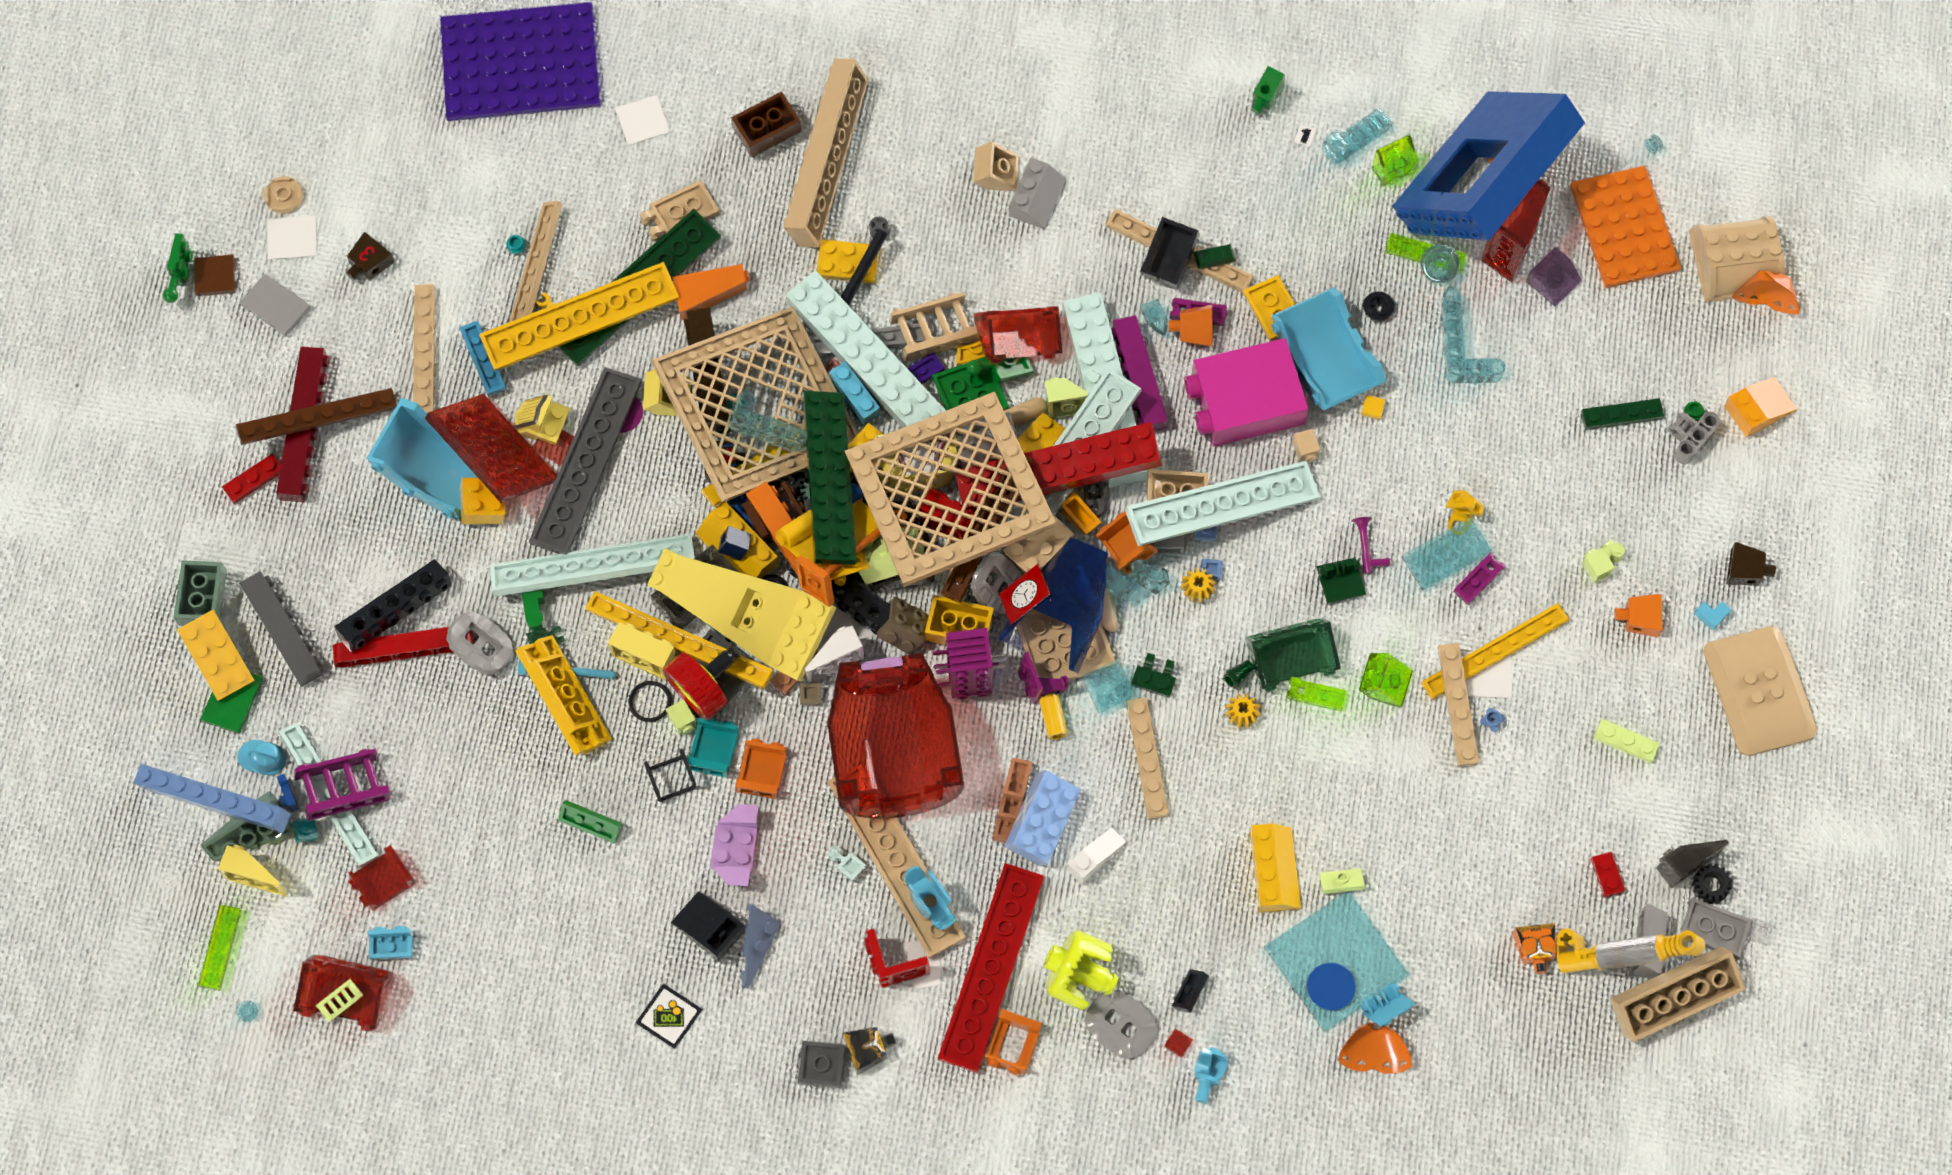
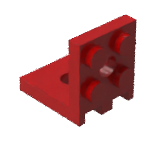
M874 928L866 930L867 937L863 938L867 955L872 954V957L869 958L873 975H878L881 988L930 974L927 956L886 968Z

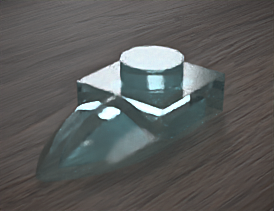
M1159 299L1140 305V310L1147 325H1150L1157 333L1165 336L1168 321Z

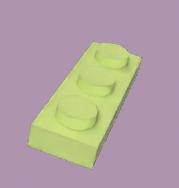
M1601 719L1593 738L1649 763H1652L1660 744L1604 719Z

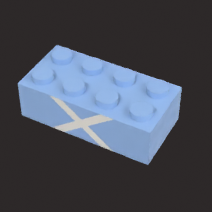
M1047 770L1037 773L1004 847L1038 866L1048 864L1081 789Z

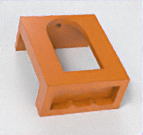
M1001 1009L987 1054H985V1061L988 1062L987 1065L997 1069L1000 1067L1006 1068L1013 1075L1019 1076L1020 1073L1025 1075L1042 1028V1023ZM1009 1025L1028 1032L1020 1058L1016 1063L999 1058V1051Z

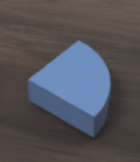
M1202 559V569H1206V575L1212 573V580L1220 582L1222 560Z

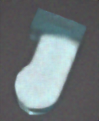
M1136 560L1131 564L1134 582L1152 593L1157 594L1170 584L1167 569L1160 567L1157 570L1148 565L1145 560Z

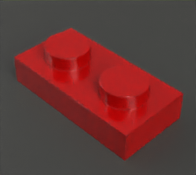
M1612 852L1591 857L1590 860L1603 897L1606 898L1624 893L1625 889Z

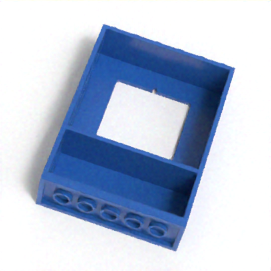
M1487 91L1392 207L1411 234L1489 241L1582 128L1585 121L1566 94ZM1478 157L1495 158L1466 193H1449Z

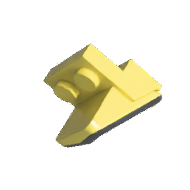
M549 395L527 399L515 413L517 434L535 441L540 439L556 446L570 408L551 401L552 396Z

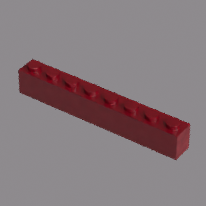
M300 346L290 411L323 403L324 393L322 388L327 382L325 369L329 367L330 357L324 348ZM317 428L286 435L276 491L280 501L304 503L305 496H308L309 485L307 480L312 474L310 462L315 456L313 443L318 437Z

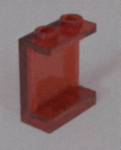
M391 845L384 849L385 853L363 868L355 873L352 871L348 872L351 877L348 882L354 891L359 889L362 894L359 899L365 908L370 906L372 911L416 884Z

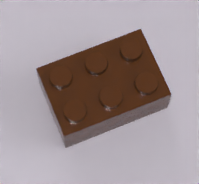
M782 91L731 117L732 128L751 158L802 132L801 121Z

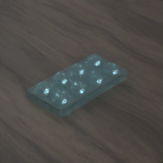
M1470 517L1403 554L1402 559L1422 591L1488 555L1492 552V549Z

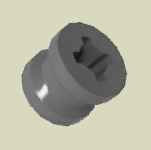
M874 217L870 221L869 230L872 238L878 229L889 234L888 221L884 217Z

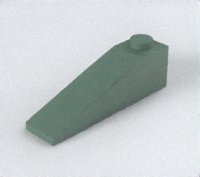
M271 791L256 799L284 809ZM232 818L201 843V847L215 861L222 859L227 845L231 847L240 845L245 847L246 850L250 848L254 850L258 849V846L268 843L270 845L276 844L293 834L294 831L290 819L284 833H280Z

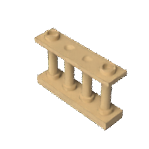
M957 292L952 293L948 297L906 309L899 308L890 314V325L899 324L907 344L902 355L905 362L926 357L933 352L936 354L957 348V346H964L979 341L981 335L979 326H969L961 306L965 301V292L959 294ZM954 308L962 327L961 331L952 332L950 330L943 310ZM936 314L944 333L943 336L937 338L932 336L924 315ZM917 318L925 341L914 342L906 323L907 320Z

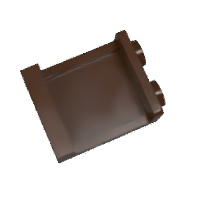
M784 481L781 483L782 486L776 489L779 493L777 498L780 502L784 501L790 510L788 514L791 519L794 517L796 519L804 514L806 510L802 502L797 503L794 498L796 492L791 485L787 486ZM750 501L743 503V509L759 537L764 542L771 540V535L763 525Z

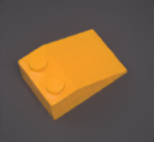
M1775 377L1745 387L1732 394L1724 405L1746 438L1797 410Z

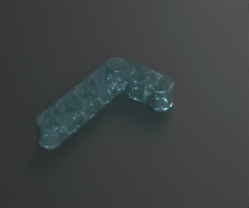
M1455 287L1446 288L1441 299L1445 375L1447 380L1451 383L1499 382L1503 378L1506 368L1505 363L1501 359H1465L1461 293ZM1447 297L1454 298V301L1448 300ZM1448 315H1453L1456 319H1451ZM1449 333H1455L1457 337H1452ZM1450 351H1456L1458 355H1453ZM1495 368L1498 369L1500 372L1495 373L1491 369ZM1452 369H1457L1460 373H1454ZM1471 369H1477L1480 373H1474Z

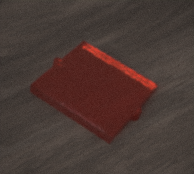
M562 429L556 445L537 439L531 448L558 466H561L574 436Z

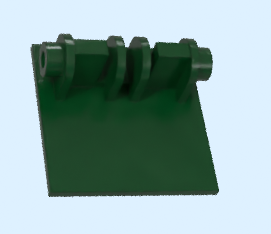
M1355 557L1316 566L1327 604L1366 595L1359 571L1360 563Z

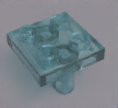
M1119 659L1081 676L1098 714L1136 696Z

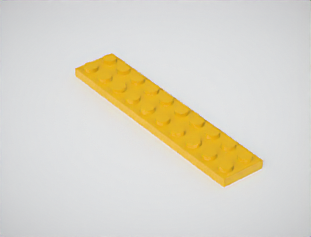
M662 262L480 333L479 336L494 371H498L676 301L679 296L665 263Z

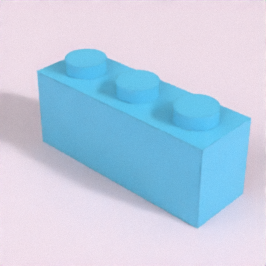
M846 361L829 371V377L837 392L844 393V401L863 426L879 416L880 407Z

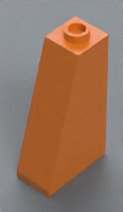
M738 264L673 277L674 286L679 296L677 302L681 320L687 319L686 311L710 308L747 290L746 282H750L748 270L744 271L743 265Z

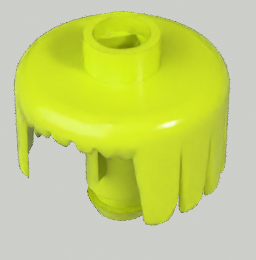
M1080 930L1071 932L1061 947L1053 944L1043 965L1044 968L1050 970L1046 983L1048 995L1080 1010L1086 1009L1089 1006V1002L1083 1000L1084 996L1076 989L1075 982L1098 993L1103 991L1104 995H1111L1117 984L1118 976L1115 972L1110 974L1109 969L1096 964L1089 958L1096 961L1102 959L1110 962L1112 959L1110 953L1113 952L1112 946Z

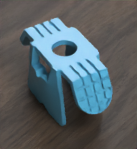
M911 867L906 871L904 881L910 890L912 901L917 910L922 913L926 920L930 919L938 930L951 926L956 921V918L947 908L952 901L942 884L931 870L928 871L929 882L921 867ZM933 895L937 899L934 907L930 908L925 905L923 900L926 896Z

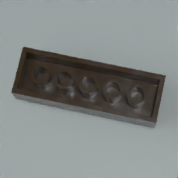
M710 308L686 311L687 319H684L688 346L715 336ZM719 358L713 359L711 361L718 363ZM706 363L704 372L714 375L717 367ZM703 364L695 366L694 368L701 370ZM719 369L717 377L722 379L721 369ZM693 372L694 382L697 381L699 376L695 372ZM701 376L699 384L710 387L712 379ZM715 381L712 389L723 393L724 386L722 383ZM697 387V397L705 399L708 391ZM710 393L708 401L718 405L721 397ZM724 398L721 406L727 408L726 399ZM698 402L699 410L701 412L703 403ZM706 405L704 413L714 417L717 409ZM719 411L717 419L727 422L729 418L728 413ZM704 418L710 429L712 421ZM715 422L712 431L723 433L726 426Z

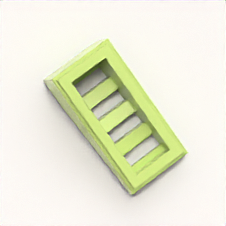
M349 979L318 1003L316 1007L327 1021L330 1022L363 995L351 979ZM347 986L355 995L354 998H351L344 990ZM339 992L348 1000L346 1004L337 995ZM334 997L341 1008L337 1009L330 999ZM325 1003H328L334 1011L332 1015L325 1008Z

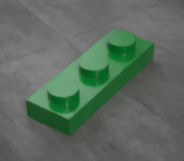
M568 800L562 803L558 817L560 822L613 844L618 839L622 825L621 822Z

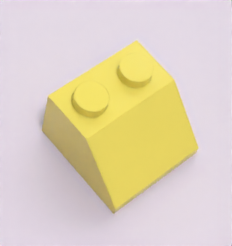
M655 369L646 372L643 410L656 415L678 416ZM686 383L687 386H688V388H689V390H690V389H691V385L688 384V383Z

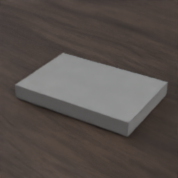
M266 274L258 280L239 302L242 307L285 337L311 309L308 303Z
M1691 898L1680 933L1690 930L1704 939L1705 948L1714 950L1722 946L1732 951L1734 958L1739 960L1752 919Z

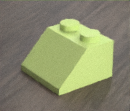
M1054 377L1045 381L1049 417L1051 419L1075 416L1087 399L1088 392L1066 378Z

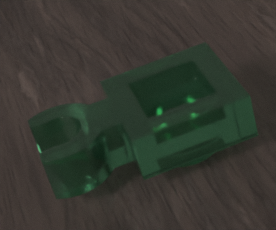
M560 626L553 627L550 632H547L546 627L526 633L529 644L534 643L539 638L553 635L557 643L565 641L564 636H555L557 632L562 631Z

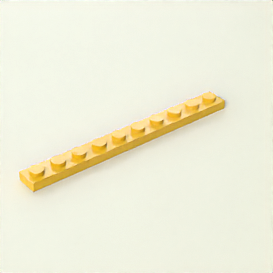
M594 591L585 607L587 612L614 624L619 622L623 624L630 623L638 631H648L655 636L654 638L661 641L665 639L673 644L676 651L680 653L685 652L692 658L705 664H709L722 651L727 650ZM741 655L740 659L735 660V663L725 671V673L762 689H765L774 673L773 669Z

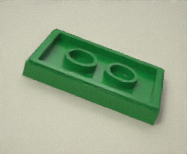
M251 673L255 680L254 682L220 701L216 699L212 692L200 718L201 722L240 734L263 677Z

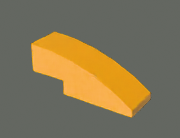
M1071 492L1059 509V512L1085 535L1102 523L1076 492Z

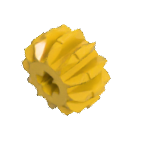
M1197 567L1194 573L1190 570L1187 571V576L1182 577L1183 584H1181V589L1185 590L1184 596L1191 595V602L1198 598L1200 603L1202 602V597L1208 600L1210 598L1209 594H1214L1215 591L1213 587L1216 582L1211 580L1213 578L1212 573L1206 575V569L1199 572Z
M1238 693L1236 699L1231 697L1229 700L1230 704H1226V709L1228 710L1226 717L1231 718V724L1238 722V728L1241 727V724L1248 728L1249 722L1255 724L1256 718L1260 716V712L1257 711L1260 709V705L1254 704L1256 701L1255 697L1249 700L1248 693L1245 694L1244 698ZM1239 709H1246V713H1244V711L1243 713L1239 712Z

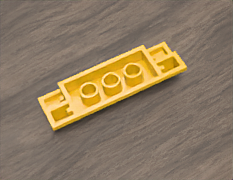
M553 635L539 638L534 643L521 646L515 651L575 756L579 754L586 755L612 740Z

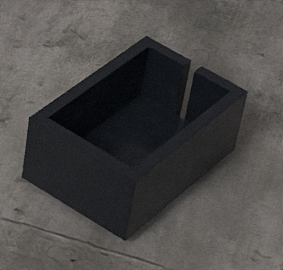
M1162 217L1141 267V275L1155 281H1159L1160 278L1163 284L1179 289L1200 237L1199 230Z

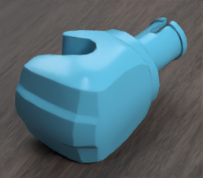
M1217 1048L1202 1049L1198 1062L1195 1063L1194 1078L1198 1080L1199 1086L1194 1100L1199 1103H1208L1211 1087L1219 1085L1220 1079L1228 1065V1057Z

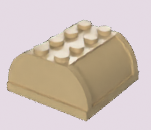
M1771 216L1761 217L1757 220L1706 226L1698 224L1689 230L1704 302L1734 299L1732 298L1733 294L1759 270L1785 275V262L1776 222Z

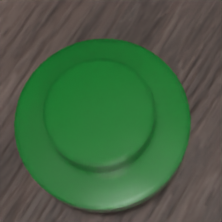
M1697 401L1689 402L1684 408V413L1698 421L1704 415V407Z

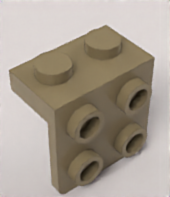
M893 597L889 620L877 631V637L911 656L925 641L927 615L921 609L908 604L905 600Z

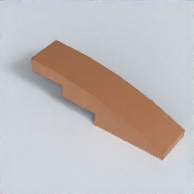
M1012 757L993 833V841L1002 843L1007 841L1023 805L1032 767L1031 761Z

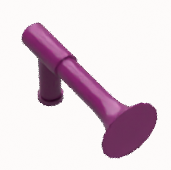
M1358 517L1351 520L1357 525L1360 533L1364 574H1372V567L1390 566L1389 557L1371 559L1367 535V526L1369 521L1372 520L1371 517Z

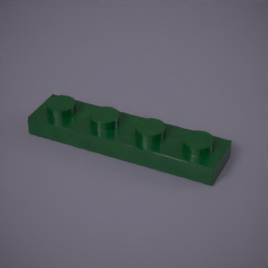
M1660 398L1581 410L1585 430L1661 420L1664 418Z

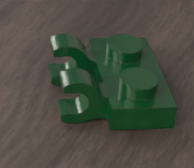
M1147 653L1144 666L1137 665L1131 686L1170 698L1176 681V677L1171 676L1175 661L1167 659L1163 673L1151 670L1155 655Z

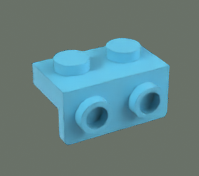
M396 926L394 929L374 927L373 930H368L370 960L413 958V933L406 926Z

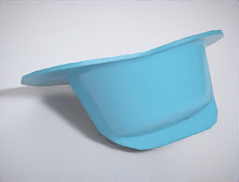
M251 740L243 744L238 751V762L242 768L264 775H274L279 773L286 764L284 750L270 742Z

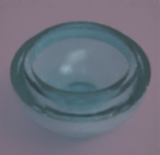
M1439 244L1431 246L1424 252L1420 261V268L1426 279L1433 283L1443 284L1455 278L1460 268V260L1454 249L1447 245ZM1436 264H1443V269L1438 270Z

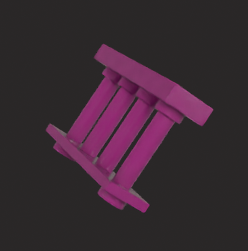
M368 748L362 749L355 754L311 765L302 764L294 769L295 781L303 779L310 801L309 805H306L305 810L307 821L389 801L390 791L388 785H379L372 761H376V748L371 750ZM364 764L371 786L369 790L361 791L358 789L352 766ZM340 769H344L351 792L349 795L342 797L338 795L331 773ZM320 774L324 776L330 795L329 800L322 802L317 798L311 779L312 776Z

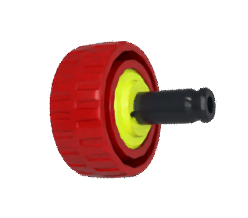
M728 646L727 650L722 651L704 667L689 654L683 652L664 667L663 674L686 704L702 719L709 720L727 704V699L715 679L733 665L735 660L740 659V654L733 646Z

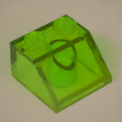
M1410 134L1375 151L1372 170L1383 187L1388 184L1393 185L1404 176L1409 177L1417 171L1419 160Z
M1370 653L1359 691L1372 700L1402 708L1413 670L1390 653Z

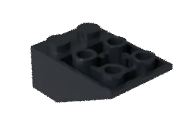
M699 891L671 921L672 925L717 962L723 958L745 933V925Z

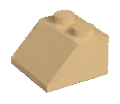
M993 141L976 147L973 183L986 190L1016 191L1019 155Z

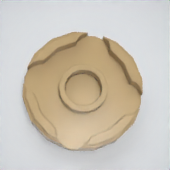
M281 176L273 179L265 187L263 196L270 210L279 214H287L300 206L304 195L302 187L297 181L291 177Z

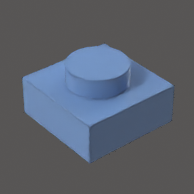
M1217 526L1196 531L1195 540L1216 542Z

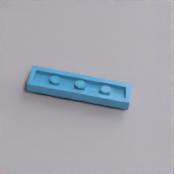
M478 320L459 327L487 396L490 397L506 391L507 389L499 370L494 371L479 336L483 332Z

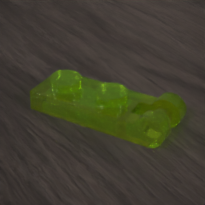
M1297 677L1290 678L1289 685L1291 686L1290 690L1287 691V699L1342 712L1347 690L1304 681ZM1298 688L1305 689L1304 694L1298 693Z

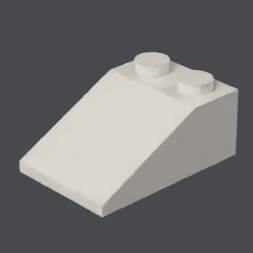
M853 626L839 628L805 668L807 683L819 681L847 668L849 665L864 660L863 646Z

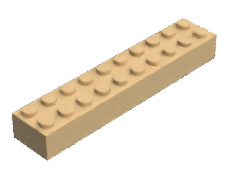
M834 58L832 66L829 68V77L824 85V93L819 102L818 114L815 116L814 127L809 135V144L804 152V160L799 169V177L794 186L792 200L789 202V211L784 219V229L798 247L819 248L869 80L855 59Z

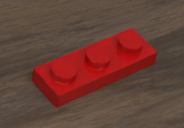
M272 453L223 485L222 488L233 504L277 477L280 473L281 464Z

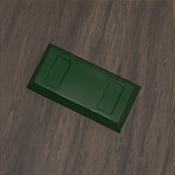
M1232 244L1193 252L1198 270L1236 262Z

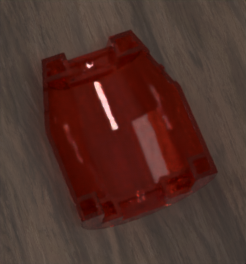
M923 653L902 655L901 666L862 670L860 661L840 663L827 722L840 808L846 813L858 817L887 819L928 812L956 799L964 789V779L953 711L943 694L941 686L936 682Z

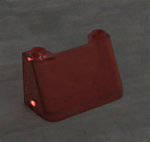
M1058 306L1007 311H985L973 314L986 360H990L991 364L1003 363L1002 359L1044 355V359L1056 358L1055 354L1063 353Z
M312 955L302 962L293 1011L300 1012L299 1014L304 1017H312V1014L320 1012L316 1007L318 1003L351 979L363 996L341 1012L338 1017L358 1021L357 1024L364 1031L376 1030L379 1026L390 989L393 972L325 955ZM347 986L344 990L351 998H354L355 995ZM341 992L337 994L344 1004L348 1002ZM334 997L330 999L337 1009L341 1008ZM325 1003V1008L332 1015L334 1011L328 1003Z

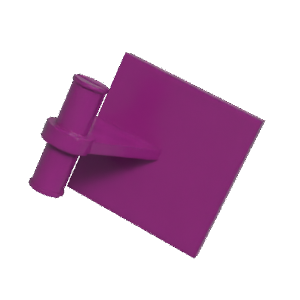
M1029 652L1024 653L1018 668V675L1020 680H1024L1026 685L1025 693L1028 699L1031 698L1032 703L1036 704L1042 695L1055 691L1058 694L1064 693L1068 688L1069 678L1065 675L1061 676L1060 679L1038 677Z

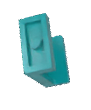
M714 718L709 720L697 719V729L691 753L687 757L691 771L728 778L739 735V729L735 723L731 721L717 722Z

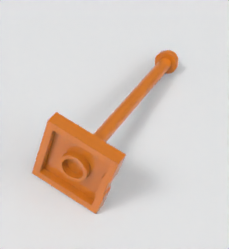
M900 509L894 510L895 516H897ZM903 511L900 519L905 520L907 515ZM878 528L855 545L856 554L881 536ZM802 555L796 558L800 588L828 607L835 603L830 574L843 564H830L822 569Z

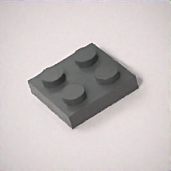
M802 1040L798 1084L840 1088L845 1045Z

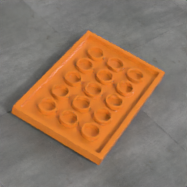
M1645 166L1570 183V188L1604 288L1680 271L1681 266Z

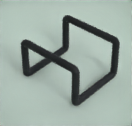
M682 748L679 750L680 756L651 767L647 761L644 762L659 802L689 792L697 787ZM683 759L692 786L661 797L652 770Z

